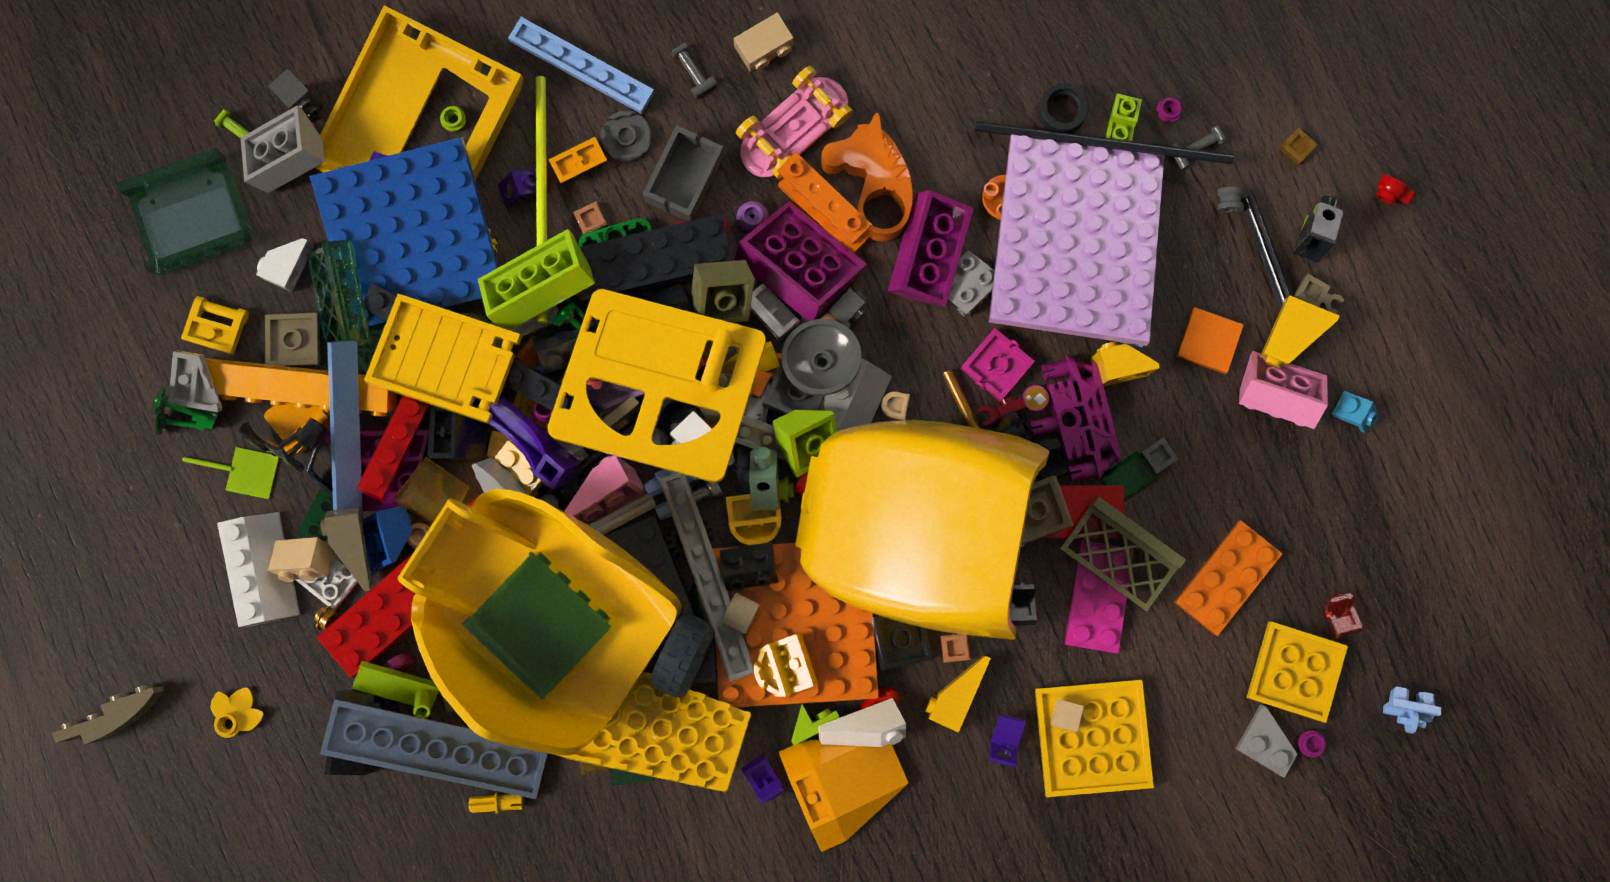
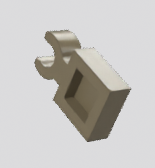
M1310 274L1304 276L1293 296L1317 307L1321 305L1324 310L1337 314L1338 311L1331 307V301H1335L1338 304L1344 302L1342 296L1327 293L1331 286Z

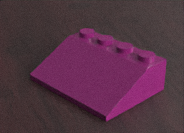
M790 201L739 242L734 258L735 261L746 260L752 275L807 321L816 320L821 317L867 265Z

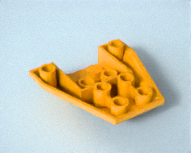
M818 739L802 741L795 746L792 745L779 751L790 783L821 852L847 841L909 784L895 750L890 744L883 747L823 745Z

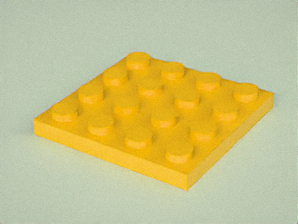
M1142 680L1035 689L1046 797L1154 788ZM1056 699L1084 706L1078 732L1050 725Z

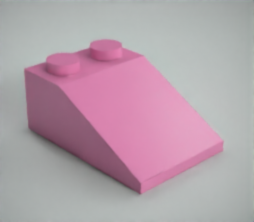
M608 456L592 469L564 512L589 525L647 494V491L632 466L618 456Z

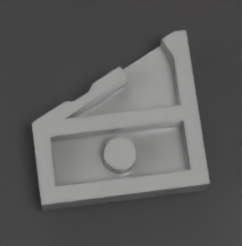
M179 350L173 351L168 401L185 407L220 412L222 411V405L204 355Z
M1260 705L1235 749L1285 778L1297 753L1267 707Z

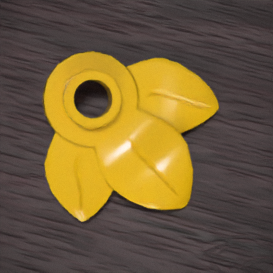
M249 688L237 690L230 697L220 691H217L211 701V711L216 717L214 722L215 731L221 737H234L240 731L254 729L261 722L264 712L252 708L253 695ZM228 719L233 722L231 729H228L225 725Z

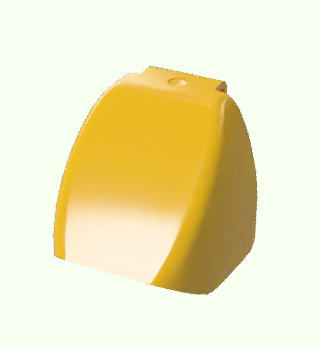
M903 420L876 422L839 430L821 444L819 455L811 456L795 542V546L801 548V565L810 579L831 596L848 605L879 616L936 631L1014 640L1016 638V627L1011 622L1010 603L1029 498L1037 474L1046 465L1049 451L1036 443L1015 435L936 421Z
M493 489L481 494L471 507L449 498L397 577L402 585L415 593L412 601L411 620L419 651L428 672L443 697L468 727L489 741L554 755H573L586 747L605 729L671 631L681 611V603L677 596L619 545L582 521L547 502L521 492L504 489Z

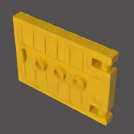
M397 294L364 381L368 384L490 424L493 415L488 411L491 404L497 405L515 357L514 353L511 352L514 344L519 346L522 336L519 333ZM497 339L503 340L501 348L495 347ZM475 398L481 400L478 408L472 407Z

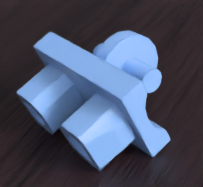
M1395 687L1391 690L1389 702L1383 706V713L1398 716L1397 723L1404 724L1405 731L1414 734L1417 727L1425 728L1426 722H1432L1435 716H1440L1441 707L1435 706L1434 694L1419 692L1416 694V702L1409 701V690L1407 688Z

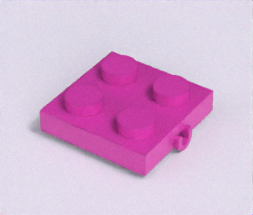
M994 328L960 369L975 380V384H978L982 390L985 389L998 401H1001L1035 361L1019 348L1020 345L1015 340L1010 341Z

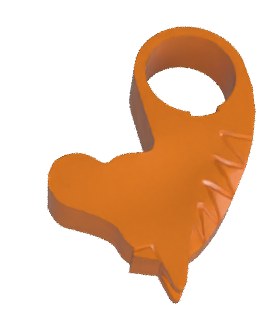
M875 113L870 124L858 125L851 137L827 144L822 151L821 166L828 174H838L841 171H846L850 175L864 178L865 183L857 211L864 217L863 208L870 200L881 197V195L893 198V201L901 209V222L889 229H880L872 225L865 232L870 236V239L885 242L895 239L904 231L912 207L913 190L907 165L894 141L881 129L880 116L878 113Z

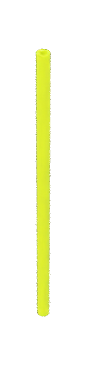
M537 76L535 78L537 246L547 241L546 78L544 76ZM548 310L537 315L538 323H548Z

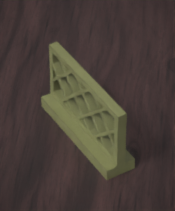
M1094 497L1089 504V508L1059 548L1145 611L1149 610L1176 570L1181 568L1186 561L1185 558L1100 497ZM1091 514L1101 520L1102 531L1088 533L1086 521ZM1106 524L1113 529L1106 530ZM1083 527L1084 534H1078ZM1107 533H1120L1124 546L1109 549ZM1103 534L1105 549L1091 551L1088 536ZM1084 537L1087 552L1076 554L1068 548L1074 538ZM1127 539L1135 545L1128 546ZM1139 547L1144 551L1145 562L1131 564L1129 549ZM1125 550L1127 565L1112 567L1110 552ZM1106 552L1108 568L1097 569L1093 566L1092 554ZM1086 555H1087V556H1088V562H1087L1085 559H1083L1082 557H1080V556H1086ZM1149 555H1150L1151 557H1153L1154 559H1156V560H1155V561H1150V560H1149ZM1161 563L1169 569L1163 578L1153 580L1150 564ZM1146 565L1148 581L1134 583L1132 567ZM1127 568L1130 584L1119 585L1115 582L1113 570ZM1109 571L1110 578L1102 572ZM1158 582H1159V584L1157 585V587L1154 589V584H1153V583H1158ZM1149 584L1151 595L1144 603L1137 598L1135 586ZM1131 587V593L1127 591L1125 588Z

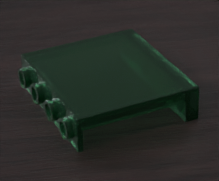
M531 551L526 560L472 616H468L462 625L543 700L612 626L608 623L611 618L601 608L595 611L588 604L591 599L582 590L579 589L575 592L568 586L572 581L564 573L559 571L556 574L548 567L552 562L541 552L535 555Z

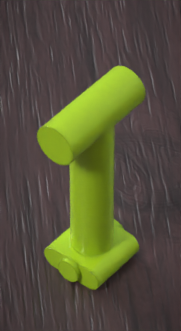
M223 109L214 120L215 125L219 128L225 126L239 138L250 133L232 120L231 113Z

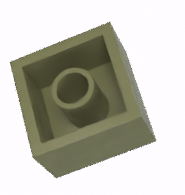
M746 260L694 264L690 300L692 313L730 323L749 321L755 279Z

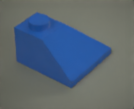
M405 505L376 511L363 519V531L370 574L376 573L396 562L412 533V517L407 512Z

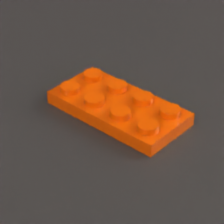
M1240 520L1174 603L1211 633L1218 636L1277 562L1282 553Z

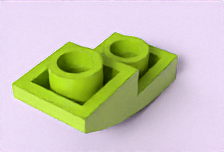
M1117 93L1105 138L1132 141L1142 99Z

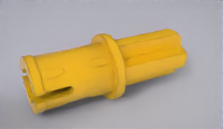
M495 792L494 795L470 797L469 810L472 813L495 811L496 814H499V811L523 810L524 799L522 798L523 796Z

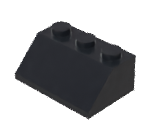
M358 690L335 692V699L384 709V700L380 696ZM327 756L324 774L364 776L370 774L371 769L374 770L375 766Z

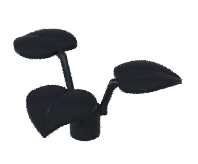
M310 417L302 428L299 427L295 433L278 445L270 440L263 441L253 431L249 421L240 427L239 432L247 441L275 457L282 458L289 466L300 472L305 467L293 456L302 446L308 450L313 446L314 449L305 472L320 488L333 495L332 486L321 479L313 470L318 450L322 446L320 440L328 431L317 420ZM297 438V445L289 453L284 451L283 447Z

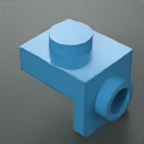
M1346 391L1343 392L1332 412L1335 418L1358 426L1360 431L1364 433L1367 432L1369 427L1375 425L1378 418L1374 402Z

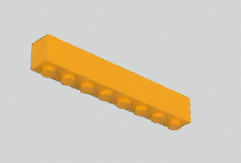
M205 358L220 399L236 400L237 397H244L245 402L250 403L270 400L271 405H287V402L295 403V407L311 408L312 405H318L320 410L330 411L329 374L326 370ZM358 374L359 413L365 410L371 411L373 416H387L388 412L396 410L398 393L368 384L364 381L366 375Z

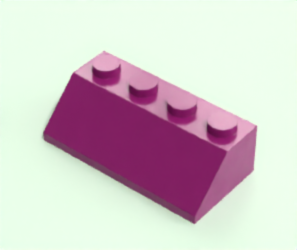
M931 190L915 194L887 292L908 300L946 307L974 208Z

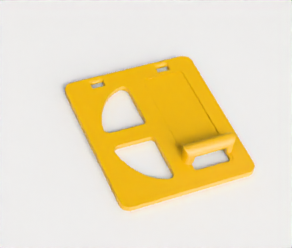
M599 289L591 296L548 423V433L556 440L702 480L719 482L725 477L766 344L765 335L757 329ZM592 318L600 320L596 333L587 332ZM713 341L702 379L698 381L696 380V375L706 343ZM732 346L740 349L729 386L724 388L719 386L718 380L728 348ZM598 379L645 393L634 430L630 435L623 436L607 426L595 413L587 395V383L590 380ZM566 394L574 396L570 410L562 408ZM666 399H673L714 410L721 415L719 422L714 428L692 441L675 445H656L652 442L662 405Z

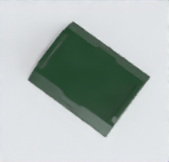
M1136 451L1102 474L1100 480L1105 486H1124L1125 502L1156 482L1157 478L1146 460Z

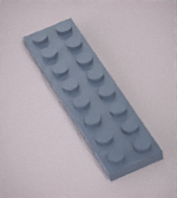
M334 699L320 754L532 799L537 797L547 753L489 741L467 727L418 718Z

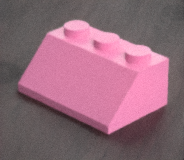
M1252 351L1240 387L1239 404L1244 405L1248 409H1256L1268 413L1275 418L1292 421L1299 426L1315 429L1328 406L1327 375L1291 363L1277 368L1265 362L1266 358L1261 357V353Z

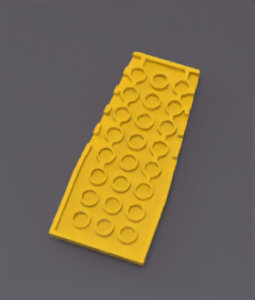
M643 672L616 715L592 742L573 755H556L570 760L728 792L751 719V713L689 690L686 696H671L654 687L650 680L651 673Z

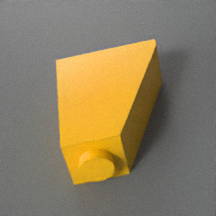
M1289 295L1282 305L1261 357L1266 358L1265 362L1277 368H1280L1281 365H1288L1337 322L1339 315Z

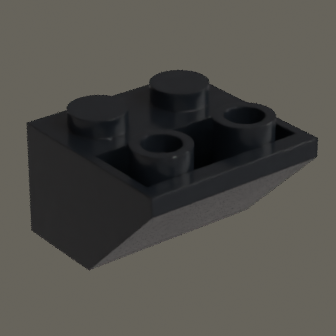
M430 405L429 459L448 462H480L487 459L488 423Z

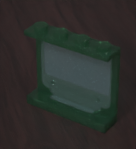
M216 148L117 182L120 193L129 198L149 259V263L144 264V267L153 274H168L172 271V268L191 266L198 259L219 256L223 250L229 248L239 249L244 247L246 242L253 240L225 155Z

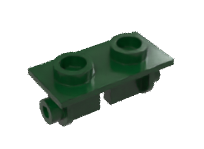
M319 489L296 535L297 538L318 537L323 541L325 540L326 536H323L321 531V520H325L324 517L327 511H333V495Z

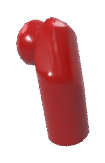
M891 687L878 688L879 698L866 699L860 707L865 709L893 698L897 705L900 701V695L896 689Z

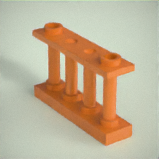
M797 152L777 170L783 177L778 183V187L812 220L855 254L869 240L870 236L865 232L872 224Z

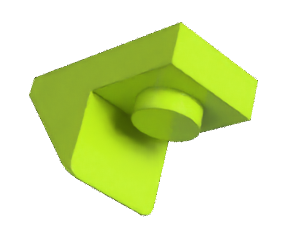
M802 703L791 740L793 745L795 746L819 733L818 726L840 718L837 711L831 712L827 708L816 714L817 720L812 722Z

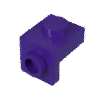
M764 754L741 767L743 774L756 792L761 803L775 799L784 790L778 775Z

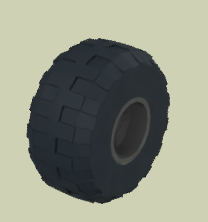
M691 614L679 617L652 672L650 680L655 688L674 697L686 696L714 638L715 630L712 624Z

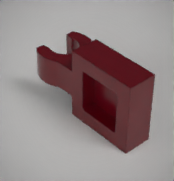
M1011 396L999 401L1000 406L995 409L986 405L978 408L977 414L981 412L989 414V420L982 422V426L991 425L994 421L1002 419L1004 414L1015 410L1016 413L1022 411L1025 408L1022 397L1015 400Z

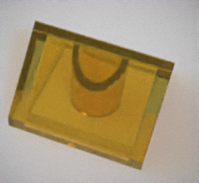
M425 457L396 494L394 500L402 506L405 505L408 510L432 525L449 498L462 503L469 486Z

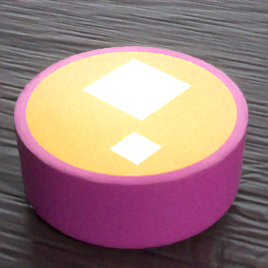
M1039 385L1028 387L1022 395L1025 408L1031 412L1043 410L1049 402L1047 390Z

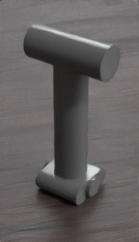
M684 42L673 49L671 54L675 59L679 57L697 86L692 88L691 92L697 98L715 87L717 82L713 76L706 80L687 53L689 47Z
M1218 125L1212 128L1211 134L1185 148L1203 150L1216 142L1223 144L1226 142V137ZM1178 143L1171 145L1175 147H1180ZM1174 157L1181 170L1190 166L1188 159Z

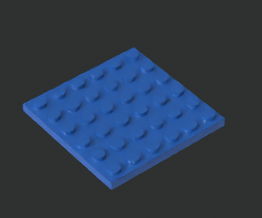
M463 137L310 176L353 330L387 322V320L361 307L372 283H377L396 294H401L440 308L482 298L478 279L497 269L498 263Z

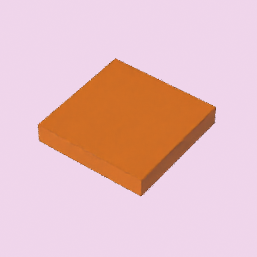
M1194 307L1176 357L1227 374L1244 324Z

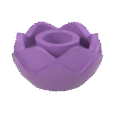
M756 201L742 204L736 215L737 224L747 233L752 232L769 218L767 209Z

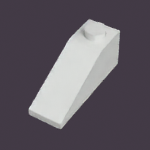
M893 698L818 726L819 741L823 745L883 747L888 744H896L903 738H906V723Z

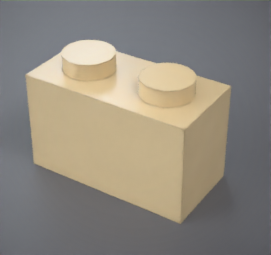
M778 12L733 38L734 47L750 72L755 69L761 70L769 65L770 60L777 56L780 58L787 55L792 50V47H794L793 36Z
M318 537L276 540L268 571L276 574L278 579L284 582H294V579L314 581L315 578L327 577L334 550L328 543Z

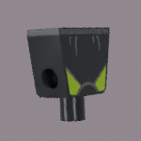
M1322 196L1320 202L1307 214L1293 254L1318 262L1335 244L1343 211L1335 207L1337 200L1334 197Z

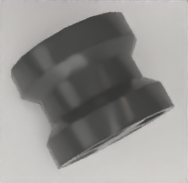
M1223 187L1218 189L1217 196L1220 198V203L1217 206V211L1221 213L1243 211L1244 204L1241 202V197L1244 195V189L1241 187Z

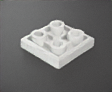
M328 537L325 538L324 542L328 543ZM334 551L327 577L315 578L314 581L295 579L327 606H332L334 611L340 607L358 584Z

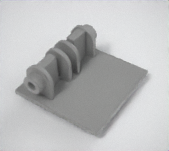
M969 250L959 259L948 300L958 307L957 310L962 316L970 315L971 311L978 304L983 303L982 300L984 298H988V295L993 290L995 273L991 267Z

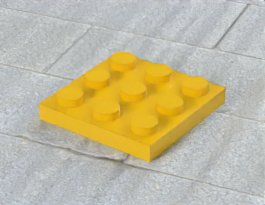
M1268 622L1246 698L1326 723L1348 646L1284 625Z

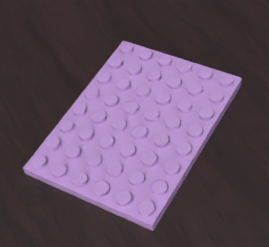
M1011 134L989 322L1147 346L1150 341L1164 156L1085 146L1077 143L1055 142L1051 139L1042 140Z

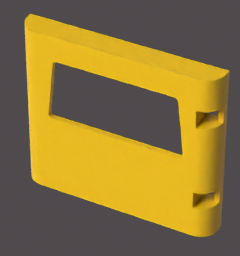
M384 5L320 134L323 139L325 162L315 168L322 172H327L370 161L374 151L387 156L403 152L442 71L448 69L489 96V100L466 144L476 181L521 90L523 76ZM413 28L421 31L417 40L410 38ZM483 63L492 67L488 76L480 73Z

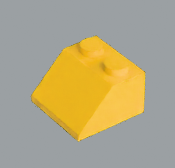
M1117 341L1101 345L1102 348L1097 349V353L1091 357V360L1095 361L1098 365L1104 387L1150 376L1160 368L1159 363L1128 344L1118 345Z

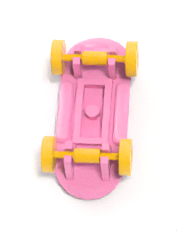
M807 66L792 82L797 90L761 122L755 116L746 119L736 130V135L743 140L741 159L746 169L759 177L775 176L779 179L782 176L777 170L795 152L801 155L830 128L836 129L851 116L853 110L848 106L847 94L839 83L825 77L814 78L816 70L812 66Z

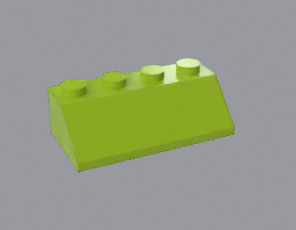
M569 229L478 279L487 317L496 326L507 330L517 327L595 284L590 265Z

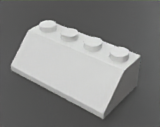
M280 513L245 516L217 523L238 627H252L300 615L294 582L281 581L276 574L268 571L275 541L285 540Z

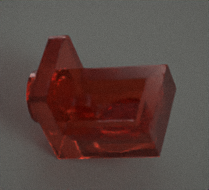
M1344 593L1332 595L1326 602L1324 613L1335 638L1360 633L1363 629L1353 606L1355 600L1353 593L1345 595Z

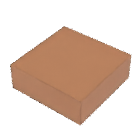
M593 202L573 212L583 234L608 226L597 202Z
M967 635L940 636L943 663L970 660Z

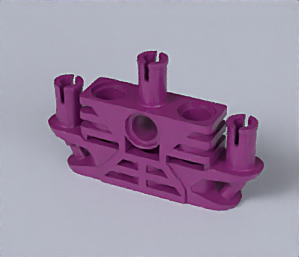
M1066 354L1065 360L1041 365L1042 373L1047 372L1043 375L1045 381L1069 375L1070 379H1067L1064 383L1059 381L1055 385L1050 383L1045 387L1049 394L1052 416L1029 421V428L1041 427L1031 431L1032 437L1057 432L1064 462L1090 456L1091 461L1067 466L1068 473L1079 471V473L1069 476L1071 482L1094 476L1099 481L1102 478L1103 472L1114 461L1117 464L1121 462L1120 449L1097 363L1091 360L1090 364H1087L1083 361L1075 360L1071 355ZM1079 371L1089 372V377L1081 378ZM1064 414L1073 417V427H1067L1063 424L1062 416ZM1083 419L1084 427L1078 428ZM1108 450L1110 455L1106 459L1101 460L1100 452Z

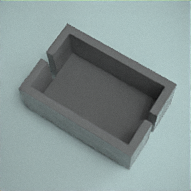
M676 125L643 192L645 202L664 211H667L669 207L671 214L683 220H694L725 156L724 147L702 137L700 140L701 148H699L698 135Z

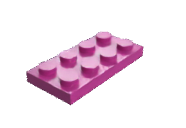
M1080 540L1078 553L1087 552L1085 540ZM1089 541L1091 551L1105 549V544ZM1109 545V549H1110V548L1120 547V546ZM1132 548L1129 549L1131 564L1134 552ZM1125 550L1110 552L1112 567L1127 565ZM1106 552L1092 554L1094 567L1097 569L1108 568ZM1086 555V556H1080V557H1082L1083 559H1085V560L1088 562V556H1087V555ZM1079 562L1076 565L1064 645L1119 654L1127 597ZM1127 568L1113 570L1116 583L1119 585L1129 584ZM1109 571L1102 572L1110 578Z

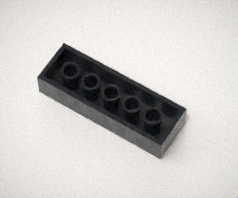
M722 214L580 247L590 265L595 284L577 293L578 300L583 306H588L592 294L599 289L630 296L693 281L694 264L733 261Z

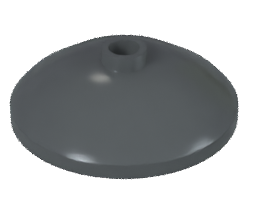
M829 319L811 320L798 326L788 336L782 349V366L786 377L796 388L811 395L826 396L840 392L853 382L861 366V348L854 333L845 325ZM820 361H826L827 365L824 367H820L818 363Z

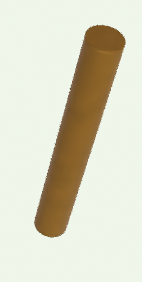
M952 369L944 372L943 376L967 426L981 429Z

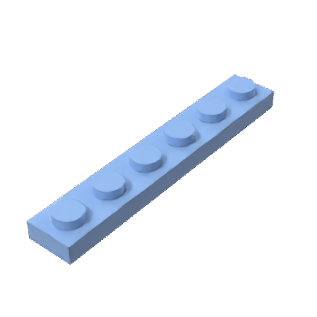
M520 17L508 37L511 43L640 114L644 112L655 93L654 89L523 17Z

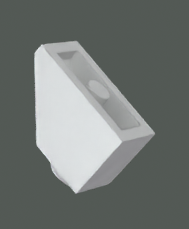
M301 238L267 251L265 257H262L258 263L256 275L293 292L314 245L308 240Z

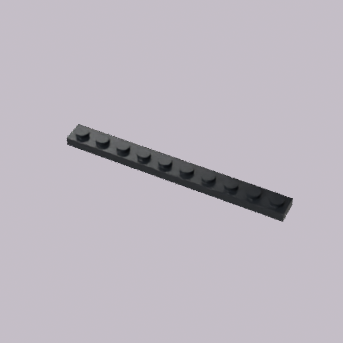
M372 283L361 307L388 320L397 294L377 283ZM514 358L504 385L553 411L562 384ZM566 394L562 408L570 410L574 396ZM589 399L591 407L600 418L605 407Z

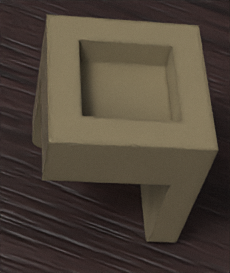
M735 593L722 622L744 634H748L762 605L739 593Z

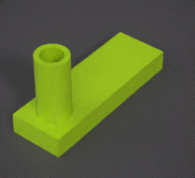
M362 661L353 683V689L413 705L414 716L423 719L430 715V710L439 692L434 681Z

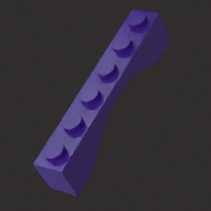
M500 395L497 405L491 404L488 411L493 415L490 425L502 432L518 447L528 461L532 473L550 489L554 490L570 483L581 462L506 398ZM475 398L472 407L478 408L481 400Z

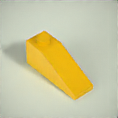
M982 656L942 689L936 698L931 697L925 710L929 713L927 718L959 732L991 658Z

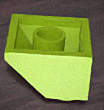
M793 410L772 421L776 443L796 477L808 472L811 456H818L821 444L829 436L837 432L835 413L832 411Z

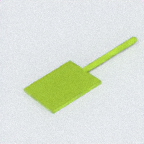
M236 447L231 466L189 457H183L182 460L192 464L230 471L226 491L270 499L279 457Z

